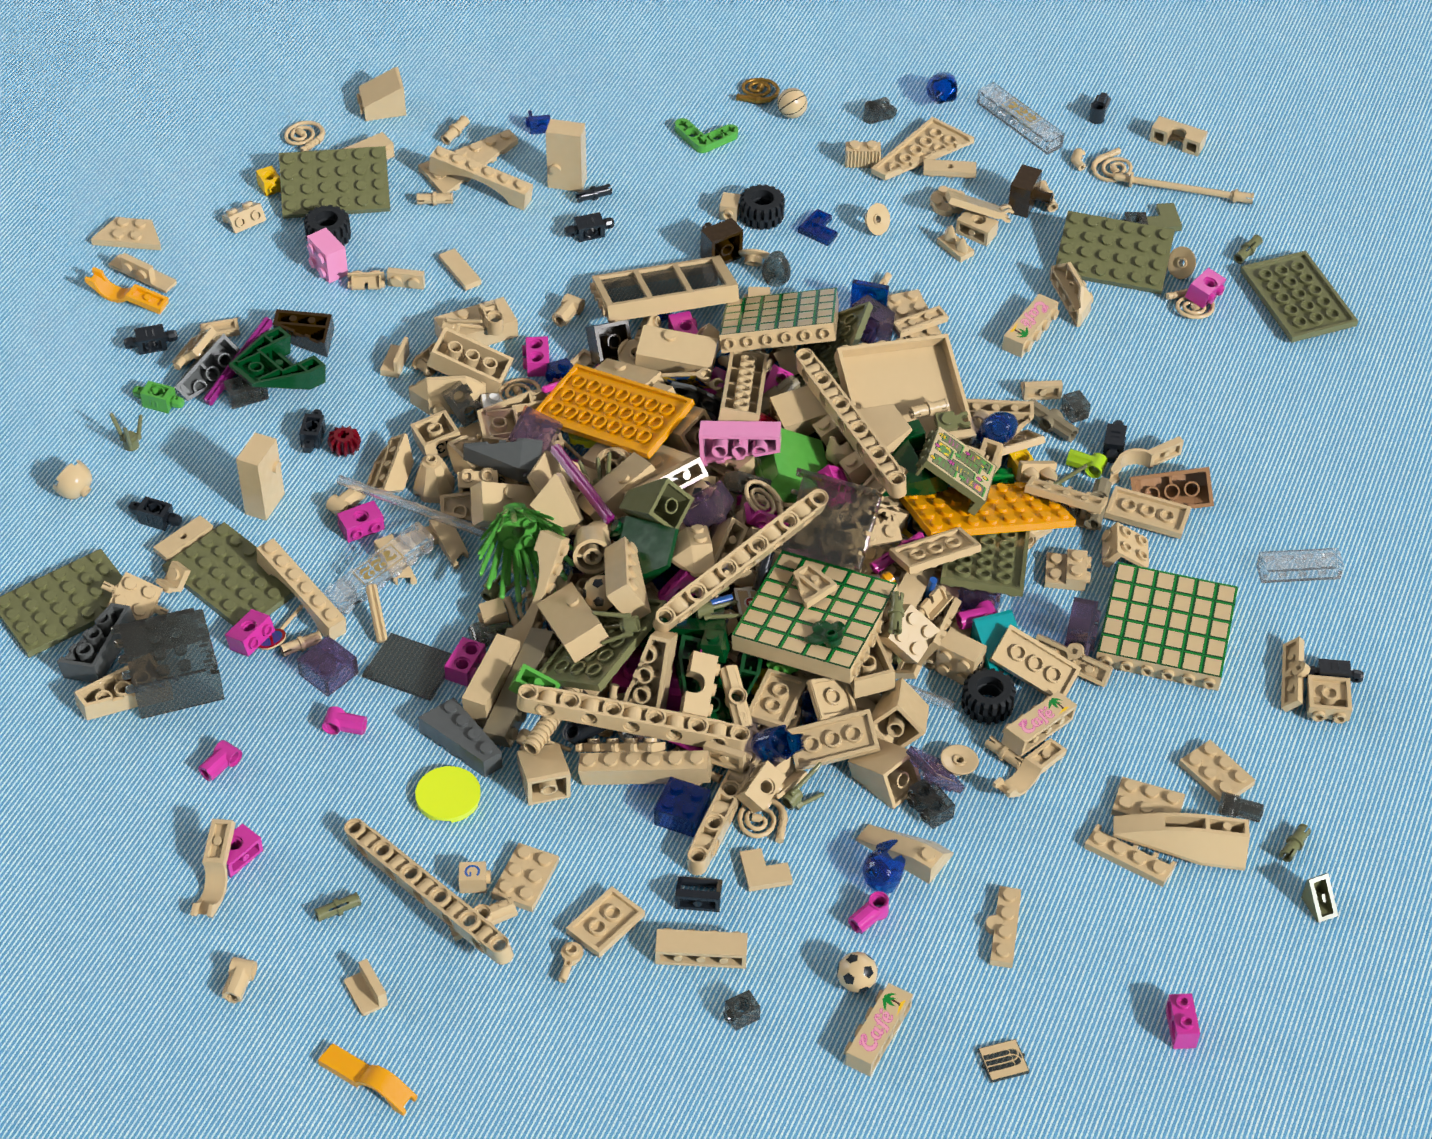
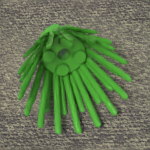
M514 502L503 507L504 510L500 514L499 512L497 513L496 519L488 526L489 528L480 538V540H483L487 536L478 550L479 560L486 553L479 574L480 576L483 575L497 543L486 585L487 589H491L493 580L496 579L503 551L499 596L501 599H504L506 586L511 585V565L513 561L516 601L520 603L522 602L521 585L522 587L527 586L526 572L533 597L537 589L533 570L538 580L539 558L534 547L540 531L550 530L562 536L566 535L563 533L564 529L561 526L549 521L554 520L553 517L540 513V511L529 509L524 503ZM568 544L569 550H573V547ZM568 555L564 556L563 560L573 566V560ZM562 569L560 576L564 581H567L568 576Z

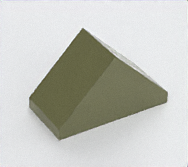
M1324 873L1307 879L1301 898L1315 920L1320 923L1337 917L1338 912L1329 874Z

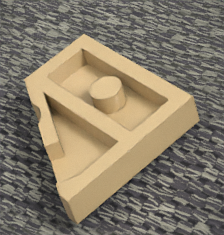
M809 562L793 572V579L806 609L837 590V583Z

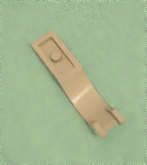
M1178 436L1149 450L1143 448L1125 450L1118 456L1111 467L1109 481L1112 485L1120 481L1118 474L1127 465L1138 464L1151 468L1181 455L1183 439Z
M1050 738L1026 756L1018 770L1009 779L1004 781L1003 778L999 777L993 782L992 786L1005 793L1008 798L1020 797L1034 785L1042 773L1066 755L1067 749Z
M212 819L202 860L205 869L204 890L200 899L192 904L191 916L196 917L198 914H204L209 918H213L224 899L228 882L226 864L236 825L233 820Z

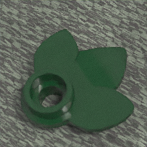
M817 621L812 625L813 633L806 636L804 640L812 645L824 643L828 648L838 647L842 643V632L845 630V626L840 621L832 624L827 621Z

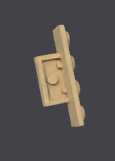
M126 253L119 254L108 264L109 267L164 293H167L177 284L176 279L154 270L152 265Z

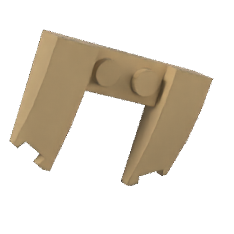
M447 513L430 519L429 526L394 538L393 534L374 540L375 552L381 558V562L386 563L385 569L389 568L387 572L395 585H398V578H410L411 585L417 584V579L405 557L407 555L439 544L454 569L459 567V562L456 560L462 554L466 558L469 557V553ZM390 544H392L404 556V558H402V556ZM389 550V557L393 556V553H395L398 557L386 562V558L383 555V553Z

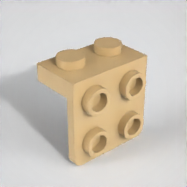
M1118 522L1103 532L1101 537L1103 565L1109 568L1122 557L1137 566L1149 567L1148 539L1145 536Z

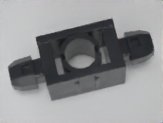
M600 212L574 217V226L565 227L564 233L566 237L576 235L579 242L605 237V229L614 227L613 218L602 219Z
M163 324L135 328L136 337L124 339L126 349L138 347L139 355L168 350L166 342L176 341L178 336L176 330L164 332Z
M319 409L313 410L311 414L305 413L299 432L300 444L304 453H311L314 448H321L326 426L324 415Z
M1115 420L1113 424L1108 423L1103 455L1108 459V463H1115L1118 456L1124 452L1127 426L1124 425L1122 420Z
M145 496L142 502L133 501L128 506L129 511L137 515L138 523L166 531L169 525L180 526L182 523V517L174 513L172 504Z
M1319 658L1317 668L1310 666L1309 675L1350 678L1352 683L1363 682V671L1351 670L1350 661Z

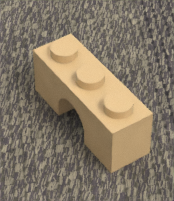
M1159 116L1151 128L1149 141L1166 146L1172 140L1180 141L1183 143L1182 152L1198 157L1205 146L1208 131Z
M693 651L689 656L686 676L694 678L699 682L700 692L686 691L682 696L679 712L701 717L711 716L713 704H710L711 696L714 697L717 684H714V679L720 671V664L717 663L719 656Z

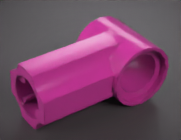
M982 601L976 608L956 612L957 625L962 630L972 628L973 619L998 612L991 601Z
M332 706L327 710L322 729L331 735L339 734L340 731L363 735L367 727V717L349 714L340 707Z
M222 740L214 748L213 754L198 767V770L203 778L212 781L228 766H236L242 758V751L228 741Z
M880 891L872 893L869 901L848 918V923L856 933L862 934L876 921L883 920L888 916L889 897L887 894Z

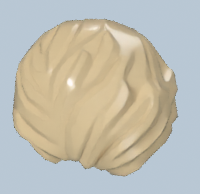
M830 436L826 449V458L835 466H841L839 461L854 451L850 448L849 442L838 445L836 437Z

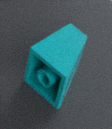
M1012 610L973 619L970 638L987 646L984 668H987V670L994 668L995 671H1003L1004 675L1013 676L989 661L1008 626L1011 624L1018 628Z

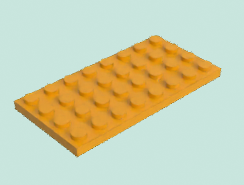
M576 363L530 417L534 422L610 447H620L628 453L635 452L641 457L650 459L694 407L695 403L691 398Z
M1027 482L991 485L985 504L975 516L968 512L971 499L951 487H948V490L931 495H913L899 498L902 505L928 537L957 527H961L972 536L1075 527L1076 519L1060 502L1054 503L1049 499L1034 497L1024 492Z

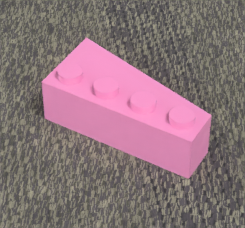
M700 422L699 449L700 459L704 466H708V463L712 462L717 464L725 463V460L734 458L742 460L744 457L751 455L759 457L780 453L781 422Z

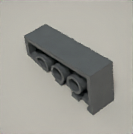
M111 603L94 621L95 625L89 630H85L82 634L83 638L77 644L73 643L68 649L69 653L57 660L64 678L93 683L107 675L136 624L130 606Z
M454 697L418 717L419 731L423 736H428L438 746L442 745L451 755L454 757L458 756L464 760V764L483 777H487L503 767L501 750Z

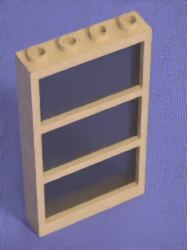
M720 255L592 276L593 283H590L591 294H594V299L598 301V307L602 310L603 317L606 316L608 322L739 301L738 283Z

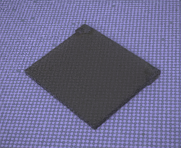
M391 633L371 663L365 668L362 677L431 701L445 679L444 666L452 653Z

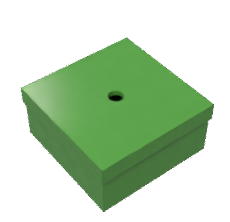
M781 428L780 453L755 457L754 471L756 479L773 487L783 502L796 503L800 490L815 487L819 489L814 474L828 465L822 440ZM758 485V488H761V489L765 490L766 492H768L765 488H763L762 486Z

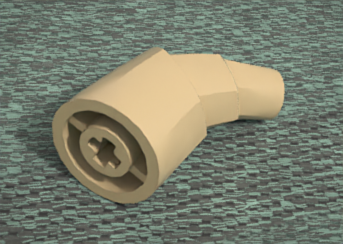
M601 519L578 529L572 555L573 562L580 571L596 574L605 570L604 548L611 545L612 523L606 524Z

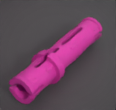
M919 531L911 538L902 540L898 546L923 539L925 536ZM888 551L869 564L872 571L878 574L895 561L889 556Z

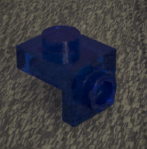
M528 111L525 123L526 128L530 129V134L546 133L551 119L550 115L532 116V111Z
M567 358L547 363L545 373L547 382H552L553 378L559 379L560 376L563 378L574 365Z

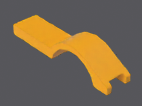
M95 267L92 268V273L94 274L92 278L85 277V282L91 288L112 302L121 303L128 301L157 314H161L169 303L168 297L137 284L130 288L116 286L107 279L103 270Z
M334 1043L318 1059L320 1066L356 1088L364 1085L378 1092L386 1099L392 1109L402 1116L406 1113V1109L403 1106L410 1099L415 1102L418 1099L417 1095L389 1070L378 1065H368Z

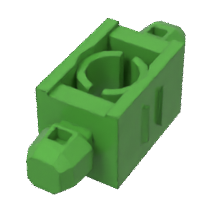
M148 381L144 387L135 386L132 390L133 395L141 399L142 407L169 414L172 407L183 408L185 404L184 399L176 395L175 387Z

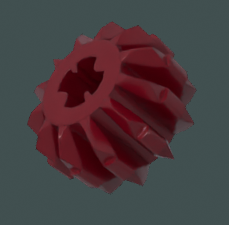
M342 425L341 428L335 427L334 431L329 432L327 442L332 454L336 453L338 457L341 455L347 457L348 454L354 455L355 451H359L361 437L357 429H352L351 426L345 428Z

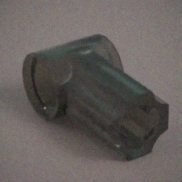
M507 621L486 626L484 623L476 622L468 627V633L471 640L483 643L487 648L493 642L496 634L505 636L506 630L510 626Z
M1222 792L1217 813L1227 817H1239L1259 823L1263 815L1264 804L1242 799L1239 795Z

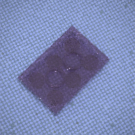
M913 746L906 751L911 758L909 760L910 763L924 772L922 776L930 784L934 782L940 788L944 787L949 792L953 790L957 793H961L966 788L953 773L943 766L940 758Z

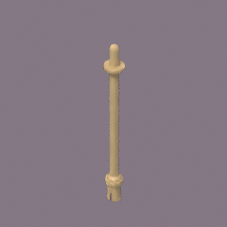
M1132 171L1131 176L1113 175L1114 180L1128 182L1129 187H1132V183L1228 198L1232 203L1252 204L1253 199L1248 198H1254V193L1241 192L1238 189L1229 192L1135 177Z

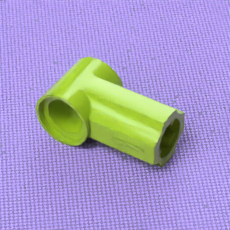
M1070 449L1066 459V465L1080 468L1086 464L1085 473L1091 478H1099L1108 462L1106 456L1101 453L1089 455Z

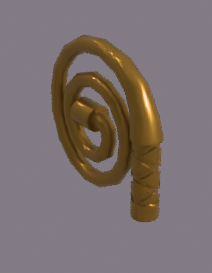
M751 78L742 83L741 88L746 95L737 94L736 100L756 104L769 103L779 95L780 88L772 80ZM748 83H750L748 86L749 91L745 88ZM769 84H772L775 87L776 92L772 96L765 97L771 92V86ZM758 85L756 89H752V86ZM764 86H766L767 91L764 93H760L763 91Z

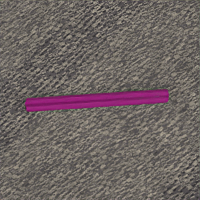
M263 318L232 361L263 333L269 331L273 325L270 318ZM229 365L204 396L203 400L206 404L213 405L236 373L229 368Z
M552 445L550 447L552 455L606 524L613 523L615 515L561 445Z

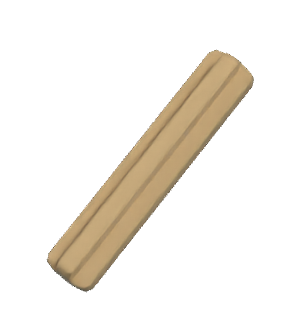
M369 584L366 586V592L377 643H384L388 640L377 585Z

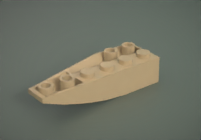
M1144 813L1113 817V837L1198 865L1245 871L1250 840L1249 820L1194 813Z

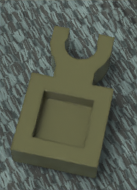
M954 411L934 414L936 428L940 426L947 432L957 431L958 427L969 428L971 425L970 421L964 422L962 420L967 418V411L961 412L959 415H955Z

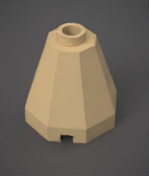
M428 454L421 460L415 476L413 491L416 496L417 494L420 496L423 502L440 503V495L452 494L454 492L455 479L439 455Z

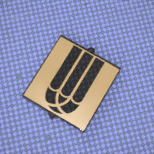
M1016 1039L978 1048L977 1050L982 1061V1068L986 1070L991 1083L1025 1075L1030 1072L1024 1059L1025 1054L1021 1052Z

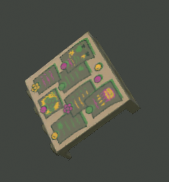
M938 426L935 431L931 430L925 438L927 441L924 443L923 450L919 455L920 459L916 463L918 468L915 475L918 476L924 468L931 471L971 499L968 512L975 516L987 500L997 466Z

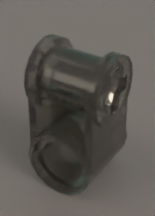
M887 97L868 101L864 106L863 120L868 124L890 120L897 114V109L890 104V100Z

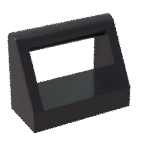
M678 876L675 909L720 912L723 880ZM682 885L717 888L716 892L682 889Z

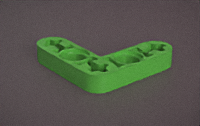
M680 118L675 121V132L698 153H707L738 138V127L733 124H728L703 134L688 119Z

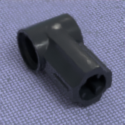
M1101 92V94L1096 96L1095 101L1091 103L1089 121L1093 124L1104 122L1105 114L1111 102V98L1107 93Z
M571 722L564 727L563 737L576 746L578 743H587L588 738H592L606 729Z

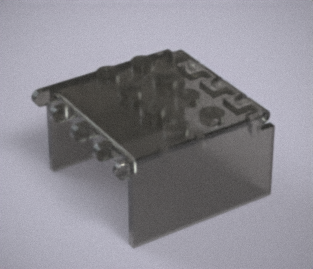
M797 468L796 476L803 478L799 491L791 490L792 494L797 495L796 502L815 489L826 491L829 499L822 513L775 551L790 553L860 573L865 556L859 555L858 552H867L871 536L864 535V532L872 533L877 517L870 515V511L878 513L882 494L877 489ZM814 499L816 503H821L819 500Z
M193 607L111 627L112 634H121V639L115 640L114 646L115 648L124 647L125 654L118 656V662L120 664L128 663L129 670L123 671L121 675L125 680L132 679L133 683L125 687V692L127 694L135 693L141 719L225 699L216 656L202 609L194 610Z

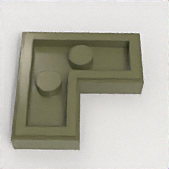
M1174 203L1157 204L1158 216L1143 217V224L1182 231V224Z

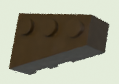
M276 309L273 327L280 326L291 335V344L328 357L335 329L332 314Z

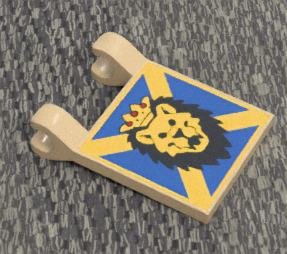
M706 367L697 372L661 373V377L669 384L675 381L694 385L702 389H713L716 392L723 391V388L717 387V385L724 383V381L720 378L710 381V378L705 377V374L711 373V370Z

